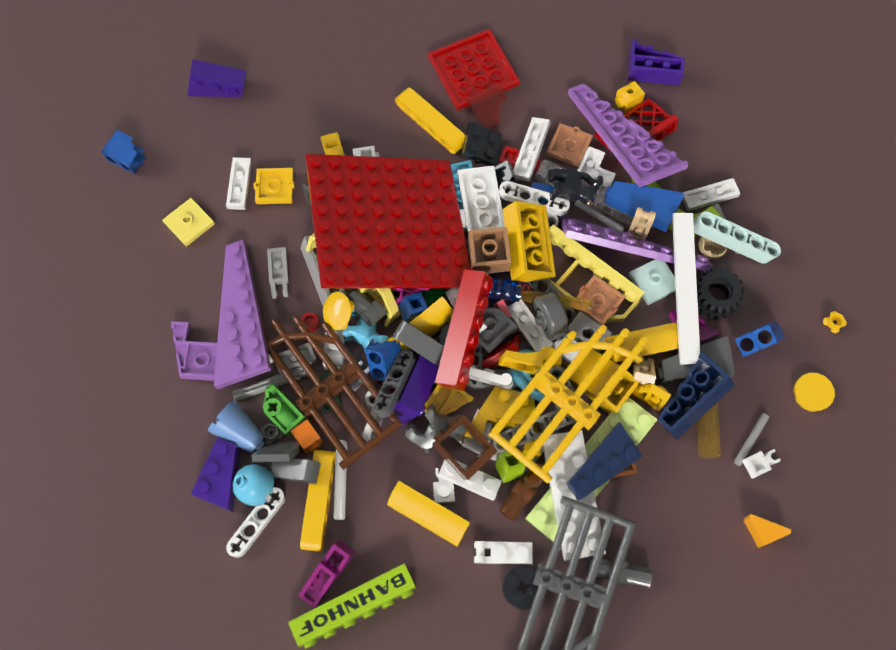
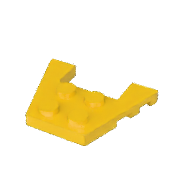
M495 386L473 419L472 424L484 435L486 423L496 425L521 392ZM529 396L504 428L511 429L523 424L535 409L534 398ZM533 424V430L536 433H539L538 425ZM466 431L464 437L473 439V437ZM536 440L524 444L522 452L526 454ZM541 449L537 452L535 457L539 458L541 456Z

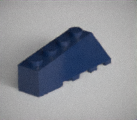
M703 352L699 355L695 366H692L689 370V375L685 381L681 382L677 388L678 391L675 396L669 400L657 419L676 440L735 386L731 376Z

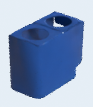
M116 130L101 152L107 161L136 174L146 159V156L143 155L145 150L132 144V137Z
M773 321L735 338V341L742 356L745 357L759 351V348L762 350L780 342L785 338V335L779 323ZM762 330L769 331L772 334L771 342L768 344L761 343L758 339L759 332ZM750 338L754 342V348L748 352L742 350V339Z
M374 339L370 341L365 348L371 379L385 381L397 354L401 351L400 342L396 344L395 340L393 342L386 340L380 344L378 342L374 343Z

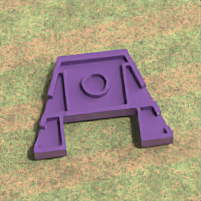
M171 321L179 377L181 379L214 381L217 343L188 341L189 322Z

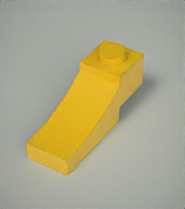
M544 346L540 351L531 353L506 350L499 357L498 365L535 375L556 349ZM562 355L552 366V368L561 366Z

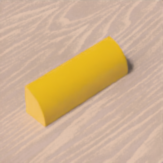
M441 297L413 319L410 324L432 337L441 330L442 326L451 322L453 309ZM393 336L388 340V341H391V342H393V340H395L396 344H397L398 342H400V341H398L397 339H395ZM400 342L401 351L410 350L414 352V350Z
M673 322L631 331L620 345L632 351L639 340L646 336L649 340L639 354L641 357L677 349V323ZM619 334L604 337V342L612 343ZM616 352L610 358L613 362L626 359L625 356Z
M400 481L395 486L387 503L389 507L457 547L470 526V522Z

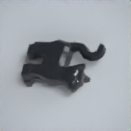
M573 168L549 169L547 173V182L558 181L554 182L553 192L549 194L551 201H554L555 198L569 201L580 200L584 205L590 206L596 198V191L604 182L603 177L600 175L595 180L589 174L579 172ZM581 180H585L590 186L582 187Z

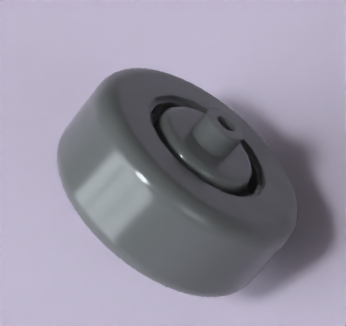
M551 292L537 296L533 301L537 326L540 325L543 328L548 340H555L565 336L568 333V320L566 310L559 298Z

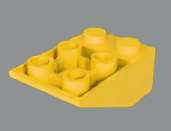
M592 349L570 376L569 381L578 387L602 357V354ZM609 359L585 390L584 394L593 401L619 368V365ZM626 371L599 407L608 414L611 412L617 413L639 382L634 380V376Z

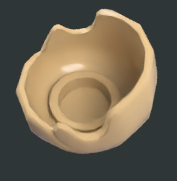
M702 236L699 240V250L708 259L721 258L727 251L726 247Z

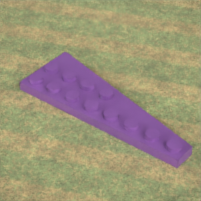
M584 83L568 89L569 97L639 188L688 168L686 160L683 162L676 156L677 153L673 150L670 152L663 147L661 141L651 138L649 132L633 120H628L622 116L623 113L620 110L616 111L610 107L611 104L608 101L601 100L597 96L598 94Z
M565 215L560 216L559 223L566 238L674 264V249L633 237V234L628 232L620 233L612 228H604ZM695 256L696 269L702 271L711 270L713 265L706 256Z
M243 239L226 245L214 375V387L217 389L271 371L247 246Z

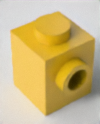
M633 81L617 90L615 103L626 113L643 101L645 93Z

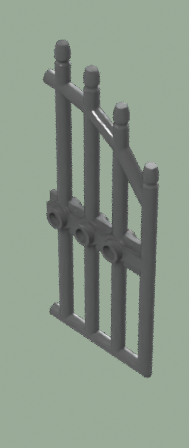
M562 495L560 504L566 505L547 563L546 565L539 563L532 584L537 585L538 589L517 650L527 649L546 589L558 593V597L540 650H549L567 597L577 600L579 603L563 650H595L637 522ZM573 509H577L586 514L565 573L554 569ZM596 516L606 521L587 579L584 580L574 576L593 517ZM615 523L626 527L607 587L605 588L594 584L613 524ZM587 604L598 608L599 611L591 635L574 645Z

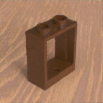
M456 415L448 422L449 427L445 431L441 429L433 437L435 441L431 445L463 480H469L498 451L465 415L460 417ZM460 425L484 449L465 469L441 445Z

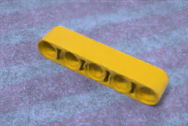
M408 87L395 98V102L401 110L452 154H456L463 147L465 134L413 89Z
M314 451L312 461L321 463L317 484H309L300 541L301 550L320 552L323 550L336 452Z

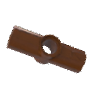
M535 462L541 468L543 467L540 463ZM529 469L523 479L521 478L511 491V495L499 509L502 515L514 521L523 507L532 500L538 491L537 488L544 480Z

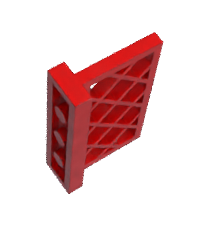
M647 98L622 115L628 120L632 115L640 116V120L633 121L639 126H652V129L647 132L656 141H661L677 130L678 117L674 114L670 116L650 98ZM649 105L653 108V111H643V108ZM642 116H653L652 121H642ZM655 116L663 117L665 119L662 122L654 121ZM595 133V138L612 153L599 134Z

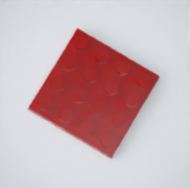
M490 29L428 53V59L457 111L520 85L517 75Z

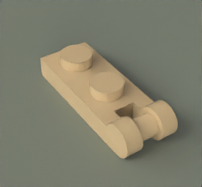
M637 207L628 233L633 234V237L645 240L655 219L656 212L643 211V208Z
M647 357L640 364L633 361L631 366H633L634 380L642 384H654L656 373L653 358Z

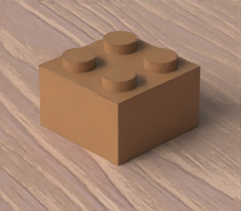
M507 227L468 231L471 270L485 271L486 273L510 271L511 256Z

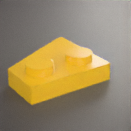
M437 384L429 399L425 401L424 406L426 408L424 412L433 404L436 412L447 415L464 404L473 401L474 398L465 391L444 388Z
M638 384L631 393V395L658 412L671 396L664 387L654 384Z

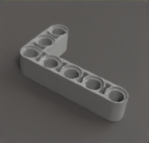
M553 367L549 370V373L556 374L558 379L564 372V369L561 367ZM568 379L564 385L574 392V389ZM555 404L557 410L538 417L534 424L539 426L540 433L534 432L532 425L523 436L522 441L516 445V448L538 439L551 422V417H555L561 408ZM567 414L554 432L575 423L576 420ZM522 424L499 434L510 441ZM491 439L490 444L498 451L496 454L508 452L505 448H499L496 445V441Z

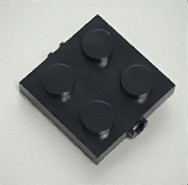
M470 121L467 125L462 155L475 160L476 164L483 163L495 167L497 165L502 134Z

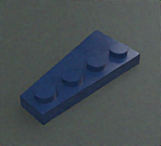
M618 422L566 484L577 501H579L643 457V455L622 424Z

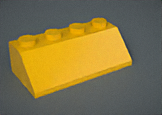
M521 201L511 203L503 209L504 224L507 227L510 247L511 280L530 282L556 277L546 205Z

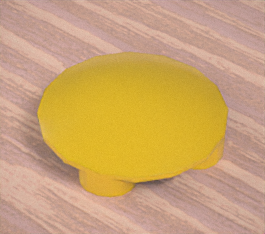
M334 292L327 297L324 303L323 317L325 322L330 324L331 329L345 330L348 327L351 312L355 307L354 302L349 300L342 292Z

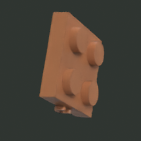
M560 123L546 155L580 167L593 135L580 131L579 127L575 126L572 128Z
M593 275L586 286L583 285L580 288V293L574 299L571 306L600 325H605L609 318L618 311L617 308L626 296L596 275Z

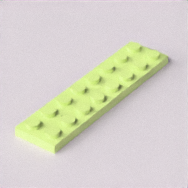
M628 397L617 413L611 412L585 444L587 459L618 422L622 424L637 446L657 419ZM609 481L594 490L595 498ZM549 489L526 517V520L554 542L558 527L551 489Z

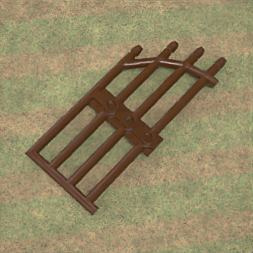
M295 316L293 318L294 323L301 332L287 333L277 319H273L271 321L272 326L276 329L279 336L270 340L265 336L268 354L299 396L295 403L305 417L309 415L314 417L343 458V461L339 463L343 470L404 425L393 411L388 416L392 424L382 430L350 385L359 378L375 400L379 390L335 331L331 329L330 324L327 322L322 324L327 335L311 332L299 316ZM307 339L331 372V375L322 381L293 340ZM318 341L334 344L348 363L338 369ZM285 342L313 381L315 387L306 393L273 346ZM341 391H345L376 434L368 442L364 440L334 397ZM327 402L360 447L351 455L318 410Z

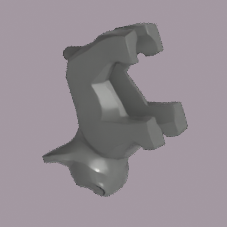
M433 404L425 411V416L429 421L425 431L417 430L412 422L404 432L412 443L423 448L427 454L433 448L431 445L435 441L433 437L441 429L445 431L449 427L448 422L454 418L436 412ZM460 425L448 437L454 438L462 445L464 443L463 435L466 430Z

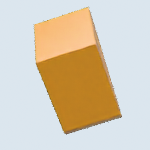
M752 514L744 519L758 548L791 534V529Z

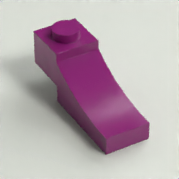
M341 540L333 543L298 597L314 609L318 607L356 552Z

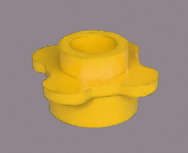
M832 311L828 318L823 319V324L828 326L832 333H838L839 329L847 324L844 316L836 311Z

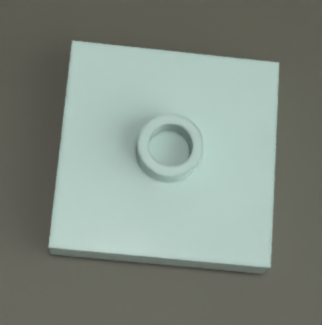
M655 259L630 271L628 274L633 283L644 291L642 297L647 305L676 292L675 276L665 261Z

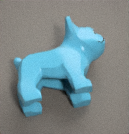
M354 310L351 312L350 318L359 317L360 319L356 326H348L343 330L345 342L356 341L364 347L365 352V348L372 339H374V343L378 342L380 344L388 340V336L379 335L376 332L377 323L370 327L361 319L360 314Z

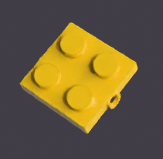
M293 168L257 169L256 182H254L256 204L293 203V189H295Z

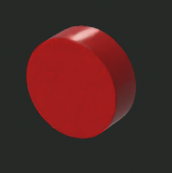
M309 312L301 317L303 323L311 332H315L320 327L319 317L315 313Z

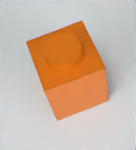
M307 419L291 430L306 454L318 450L321 447L320 444L323 443Z

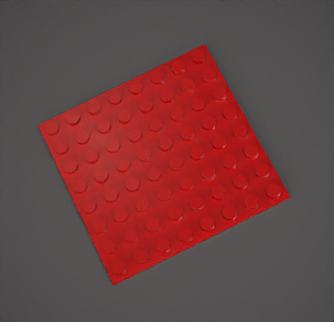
M323 154L305 155L321 288L460 287L464 270H471L450 160Z

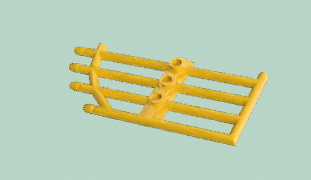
M601 325L588 341L571 344V341L575 339L577 333L572 330L488 435L546 483H549L553 478L548 474L581 429L585 427L589 430L601 415L596 411L623 374L633 361L640 364L644 359L639 354L648 343L649 339L646 336L642 337L638 344L630 351L620 346L630 332L627 328H624L612 343L599 341L602 337L601 335L606 332L607 327L605 325ZM592 348L606 350L574 392L564 385ZM581 350L559 379H556L549 373V370L562 354ZM615 352L625 356L626 359L590 405L580 398ZM535 388L545 395L511 440L508 441L499 433ZM551 401L561 408L528 452L524 454L516 448V445ZM569 414L577 421L541 468L532 459L565 416Z

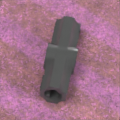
M593 557L588 558L586 576H588ZM602 559L596 578L609 581L615 560L608 561ZM624 561L617 584H632L649 588L652 582V569L630 565L629 562Z

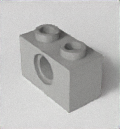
M580 311L568 326V333L572 330L575 331L577 335L574 340L578 343L584 342L590 338L584 337L583 333L587 332L592 336L601 325ZM606 329V332L601 335L602 337L599 341L604 342V337L611 336L612 332ZM594 349V350L597 351L598 353H600V351H601L602 349Z

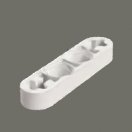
M505 181L501 183L499 188L500 197L510 202L521 201L540 204L538 199L541 197L548 200V203L545 204L547 212L558 216L565 215L570 207L569 201L562 198H555L553 206L550 207L552 202L549 196L550 193L514 182ZM506 188L510 189L509 193H505ZM526 192L530 195V198L527 200L522 199L520 194ZM559 204H563L562 209H559Z
M273 487L272 493H268L265 498L270 504L273 500L271 495L273 493L278 494L279 492L280 500H274L271 504L274 507L273 510L268 505H265V503L256 506L229 540L226 548L229 555L235 558L242 557L284 504L286 496L280 488ZM265 508L268 510V516L263 520L259 519L257 516L258 511ZM253 525L255 533L250 537L246 536L245 528ZM240 535L248 540L247 544L244 541L240 544V552L235 551L233 553L234 548L232 546L234 544L238 545L242 541L238 538Z

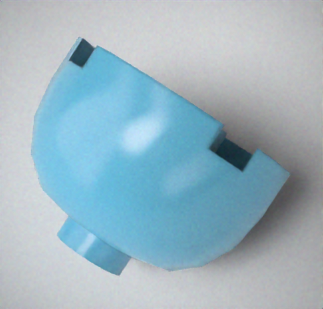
M249 464L242 467L233 479L232 487L235 496L239 501L247 505H262L267 501L265 498L268 493L271 494L273 491L274 478L272 472L268 471L267 467L257 464Z

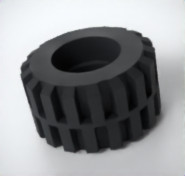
M719 267L718 270L711 268L710 271L706 270L703 275L701 274L696 283L698 311L702 312V316L706 314L708 319H713V317L716 320H720L722 317L725 319L732 315L740 306L745 296L743 294L745 287L741 286L743 282L741 279H737L738 275L736 273L733 275L731 270L727 269V271H724V268ZM709 288L721 289L725 293L727 300L715 299L710 294Z

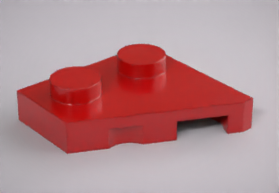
M515 334L512 341L505 345L502 343L485 355L481 362L484 368L498 366L499 357L506 350L518 352L521 343L519 335Z

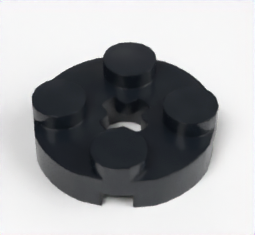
M517 566L511 569L505 576L502 584L503 596L513 607L521 610H527L532 607L538 589L537 585L532 584L536 573L534 568ZM520 582L529 585V588L526 589V594L518 591L517 587L520 586Z

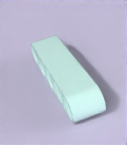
M705 211L693 219L694 233L760 263L766 264L781 253L780 246L776 242L713 213Z

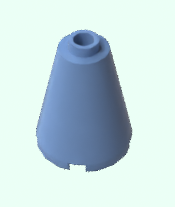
M235 400L230 402L216 417L217 423H211L208 428L209 433L234 443L250 453L259 450L265 445V442H263L265 437Z

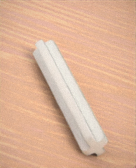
M340 440L347 450V441ZM337 450L335 461L334 519L344 520L347 468L343 470L340 467L339 463L343 461V458Z

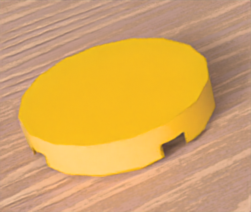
M819 373L802 375L793 387L796 402L803 409L811 412L825 410L833 403L835 397L831 381Z

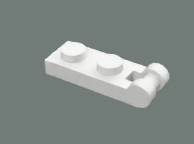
M474 365L470 368L469 379L504 389H511L514 385L512 376L508 373L497 375L493 370L484 368V371L476 369Z
M474 542V548L476 549L474 563L533 564L532 542ZM484 549H490V557L484 556Z

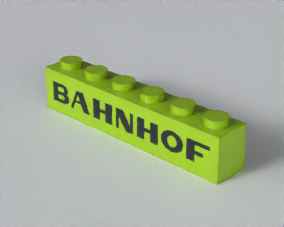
M404 563L288 622L298 647L304 646L307 649L317 644L316 640L322 636L327 639L337 633L336 629L344 626V629L356 624V619L362 616L366 619L374 615L375 609L381 606L383 609H386L395 604V599L399 597L405 599L413 595L412 590L416 589Z

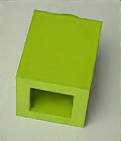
M510 452L499 454L495 465L503 483L521 478L526 467Z

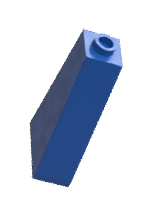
M615 181L612 187L608 186L604 194L606 205L634 217L637 207L643 208V211L656 212L652 226L664 232L667 231L672 221V215L677 212L685 195L682 192L648 186L639 188L636 184Z

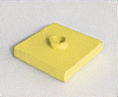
M192 198L188 199L162 220L186 247L215 225L214 221Z

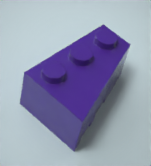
M632 40L629 51L627 81L680 86L684 75L685 58L666 51H657L653 49V46H644L637 43V40Z
M192 59L187 96L242 97L246 70Z
M421 355L415 359V365L394 408V412L404 425L423 414L426 408L424 406L425 401L432 394L431 387L435 384L439 366Z
M217 437L191 492V495L230 512L234 511L235 494L232 485L233 479L239 471L241 449L236 444Z

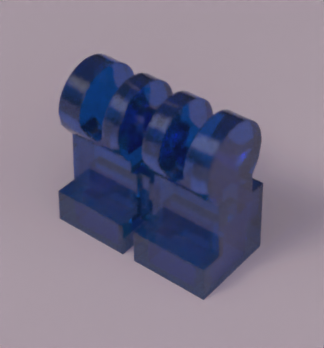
M492 277L493 287L489 292L488 298L499 299L500 296L502 300L520 301L522 288L520 281L503 279L501 285L500 278Z

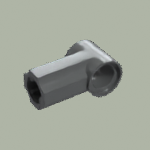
M358 290L353 291L348 297L349 300L354 302V311L360 314L361 319L370 327H373L386 314L385 308L379 302H372Z

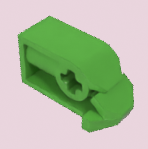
M274 383L267 385L263 410L285 435L292 437L291 430L306 419L309 420V417H305L283 389Z

